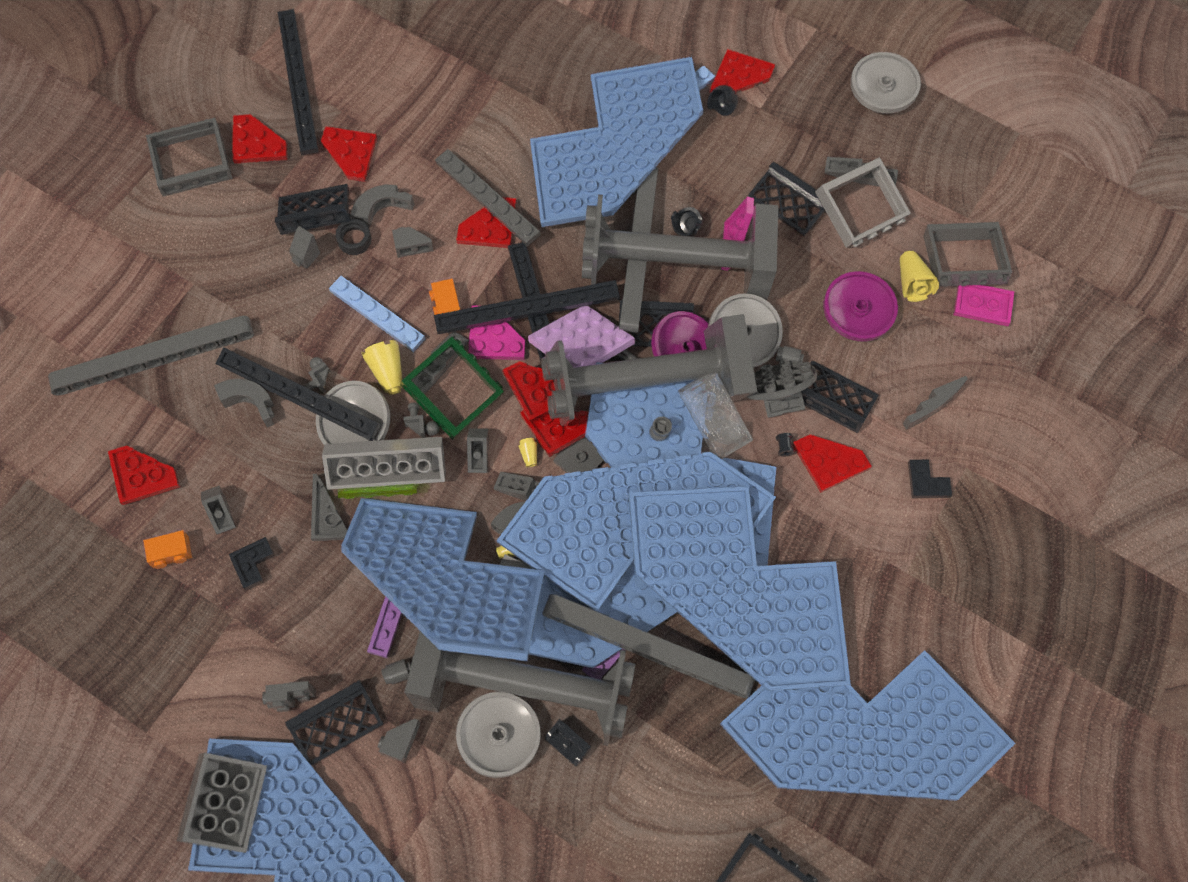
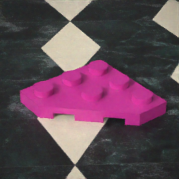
M746 197L724 222L723 239L745 240L755 209L754 198ZM721 267L722 270L726 271L730 269L729 267Z
M507 322L470 328L468 354L472 353L476 359L525 360V340Z

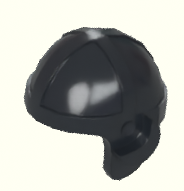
M720 85L710 93L707 107L709 110H715L723 116H728L736 110L739 97L736 91L729 85Z
M686 207L678 212L674 211L671 215L673 230L677 235L694 237L700 234L699 230L702 228L703 218L697 209Z

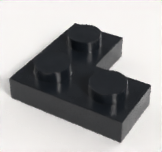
M929 459L908 461L912 498H951L950 477H931Z
M266 537L229 554L245 591L264 582L257 564L275 556Z

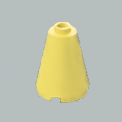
M915 251L904 252L899 259L902 294L910 302L923 301L927 299V295L931 293L934 295L937 292L939 281Z
M389 340L390 344L385 345L383 341L366 348V353L362 352V356L385 393L394 395L401 392L402 371L398 342L396 340Z

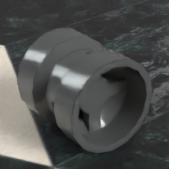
M666 417L656 418L649 430L651 438L655 441L665 440L672 429L671 421Z

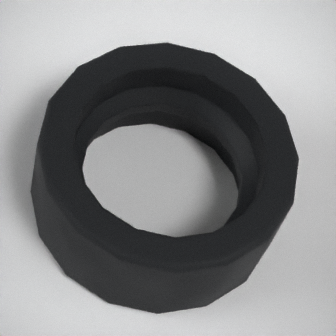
M359 219L343 222L336 229L335 236L339 248L346 254H361L371 245L372 238L369 228ZM351 230H360L364 233V238L359 243L347 244L343 241L344 235Z

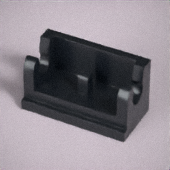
M561 719L546 734L545 740L575 767L591 750V746Z

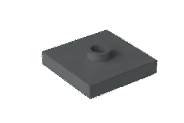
M582 438L563 449L554 458L553 462L566 473L598 469L604 460L597 452L596 447L586 438Z

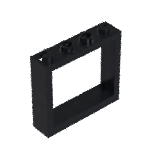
M748 833L715 881L725 882L749 844L753 845L801 882H818V879L809 873L807 875L799 870L800 866L792 860L786 861L781 857L782 853L775 847H767L763 844L764 839L756 833H753V835Z

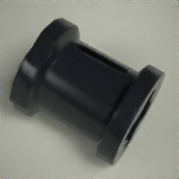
M781 433L776 436V441L779 444L778 456L787 457L795 454V449L792 447L791 439L793 435L791 433Z

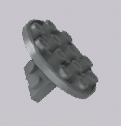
M790 360L781 361L778 365L774 366L770 364L760 367L761 370L754 373L757 392L746 398L764 400L768 418L787 412L804 410L805 406L801 391L811 386L817 379L816 369L810 362L790 364Z

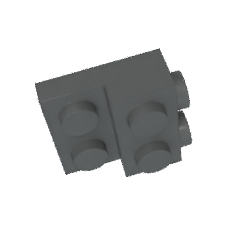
M308 681L265 685L266 692L262 694L263 704H267L268 708H273L277 712H288L289 708H295V699L298 702L310 701V698L316 697V689Z

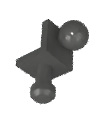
M314 357L310 360L312 370L308 372L313 380L304 387L310 390L318 387L324 393L326 392L324 386L327 375L331 371L320 357Z
M412 402L408 405L410 416L404 417L406 428L409 427L421 438H426V433L434 436L439 432V425L434 421L428 422L425 426L423 415H418L419 404Z

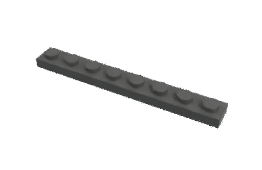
M449 149L435 159L438 166L527 247L541 235L537 228Z

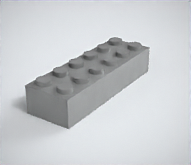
M442 437L324 445L322 459L327 490L445 482L446 469Z

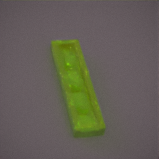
M418 484L338 489V498L390 497L400 494L408 496L417 493Z

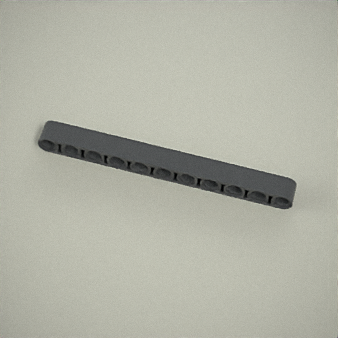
M655 167L638 187L632 232L650 233L658 167ZM628 259L620 330L638 333L647 261Z
M248 316L235 317L48 374L51 393L56 396L68 394L248 340L254 336L250 318Z
M549 594L542 615L739 697L749 698L755 681L749 674L565 598Z

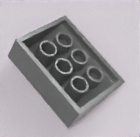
M200 753L176 841L246 853L267 766L209 753Z

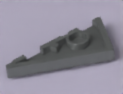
M313 474L311 540H344L347 529L319 475Z

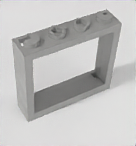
M880 157L822 185L815 191L846 248L851 245L856 247L862 244L865 238L870 240L876 237L879 231L884 233L892 228L891 225L895 223L897 226L906 221L905 218L911 214ZM872 172L896 216L854 237L830 192Z

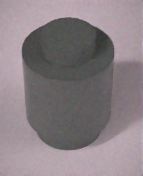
M785 345L784 347L779 346L775 360L779 362L790 360V364L795 362L802 363L804 354H801L802 350Z
M405 659L386 665V668L382 669L385 683L387 685L390 683L394 685L407 680L411 662H406Z

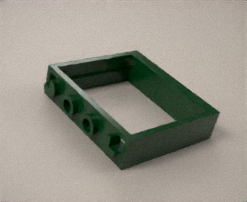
M453 337L449 338L401 380L400 384L452 440L504 393L502 390L503 386L489 376V371L477 363V359L472 353L468 354L463 349L464 345L461 341L455 340ZM450 347L494 392L457 427L412 382L413 379Z

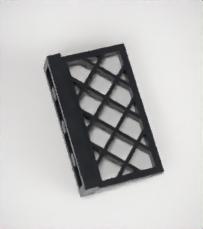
M774 161L747 196L754 198V203L765 204L764 202L769 205L768 201L779 200L780 208H778V212H781V214L778 213V219L804 237L822 214L826 212L815 193L816 189ZM770 176L775 179L776 185L766 186L765 181ZM787 187L790 190L789 195L780 196L779 188ZM777 189L778 196L768 198L767 190ZM757 191H764L765 198L758 199L754 194ZM791 198L792 206L782 207L781 200ZM794 198H803L805 204L795 205ZM808 207H816L820 211L817 214L809 215ZM806 208L807 216L797 217L795 209ZM793 210L794 218L784 217L783 211ZM808 220V226L804 230L798 226L797 221Z
M348 184L279 197L278 215L275 217V224L280 234L296 232L299 226L308 230L351 221L349 213ZM344 191L341 195H336L338 192ZM321 195H326L323 199H319ZM309 198L305 203L301 202L303 199ZM331 198L335 199L330 204L327 203ZM314 201L317 202L315 206L310 207ZM291 202L287 207L284 206V203ZM296 205L300 206L297 210H292Z
M620 300L619 327L623 300ZM642 301L640 319L644 315H648L653 321L646 327L639 319V324L644 329L637 335L635 332H630L635 340L639 341L635 342L632 346L652 347V339L649 342H643L639 337L645 331L652 336L653 333L649 328L654 323L658 324V320L662 316L678 311L693 313L694 303Z
M812 360L810 364L821 373V375L817 376L816 380L823 379L825 386L817 387L816 382H814L812 389L806 388L801 391L804 406L858 434L879 395ZM827 378L836 379L838 384L830 385ZM849 386L853 388L855 393L847 394L844 387ZM840 388L842 395L834 396L832 389ZM827 390L830 397L826 398L820 392ZM866 395L872 398V401L864 403L861 396ZM857 397L859 404L851 405L849 398ZM844 399L847 406L839 405L836 400ZM861 408L864 414L863 417L856 414L853 409Z
M360 680L284 722L300 752L311 766L384 724ZM361 694L366 699L364 710L352 707L354 699ZM351 700L350 706L345 705V703ZM368 705H369V707H370V709H371L372 712L367 711V706H368ZM340 706L349 708L345 720L334 717L336 708ZM351 709L363 712L360 724L348 721ZM332 711L331 716L326 715L327 713ZM365 713L373 714L378 723L371 727L362 725ZM322 716L330 718L327 731L315 728L317 719ZM333 719L344 722L341 735L329 732ZM314 721L312 727H311V726H307L308 724H310L311 722ZM347 723L359 726L357 734L352 738L344 736ZM303 727L311 729L308 741L300 740L296 731ZM361 727L367 728L360 733ZM314 730L326 733L322 745L311 743ZM328 734L340 737L336 747L330 748L325 746ZM342 738L348 739L347 741L341 743ZM302 743L307 744L306 748L303 747ZM309 745L321 748L319 757L312 761L307 754ZM324 749L329 750L326 753L322 754Z

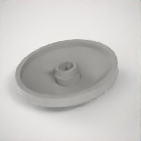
M878 52L865 56L856 64L851 76V89L856 99L866 108L880 113H896L908 108L916 100L921 85L919 73L914 65L904 57L889 52Z
M753 294L733 295L722 301L715 308L710 317L708 327L721 317L744 314L753 367H757L767 362L777 352L782 340V323L775 308L765 299Z
M347 381L336 385L328 391L324 397L381 424L373 441L384 440L390 424V410L385 397L378 389L365 382ZM316 414L317 433L324 445L369 441Z
M505 692L488 693L472 701L461 714L456 730L457 746L465 763L477 773L492 778L512 776L529 765L536 755L540 742L539 721L530 705L520 697Z

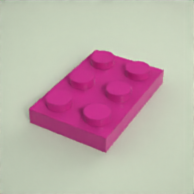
M985 285L958 286L953 315L1008 327L1011 322L1014 291Z

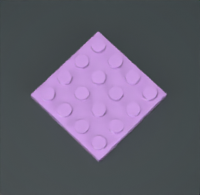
M589 306L579 307L528 336L529 342L543 353L550 351L556 341L562 340L565 357L574 368L596 365L597 362L603 363L635 344L633 336L624 330H620L617 325Z

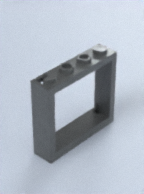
M216 118L205 119L146 135L157 186L163 197L233 179ZM215 134L222 165L164 179L157 148Z
M999 222L927 224L923 237L931 271L938 279L939 286L1008 284L1012 275V269ZM990 240L998 270L942 272L935 241Z

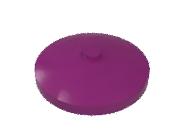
M854 271L837 277L830 284L824 296L823 310L828 323L838 334L850 340L864 342L878 339L890 330L897 317L898 304L893 290L883 279L871 273Z
M685 311L673 312L658 322L653 331L651 341L653 355L661 356L707 349L704 330L708 328V323L698 315ZM708 378L698 379V381H705Z

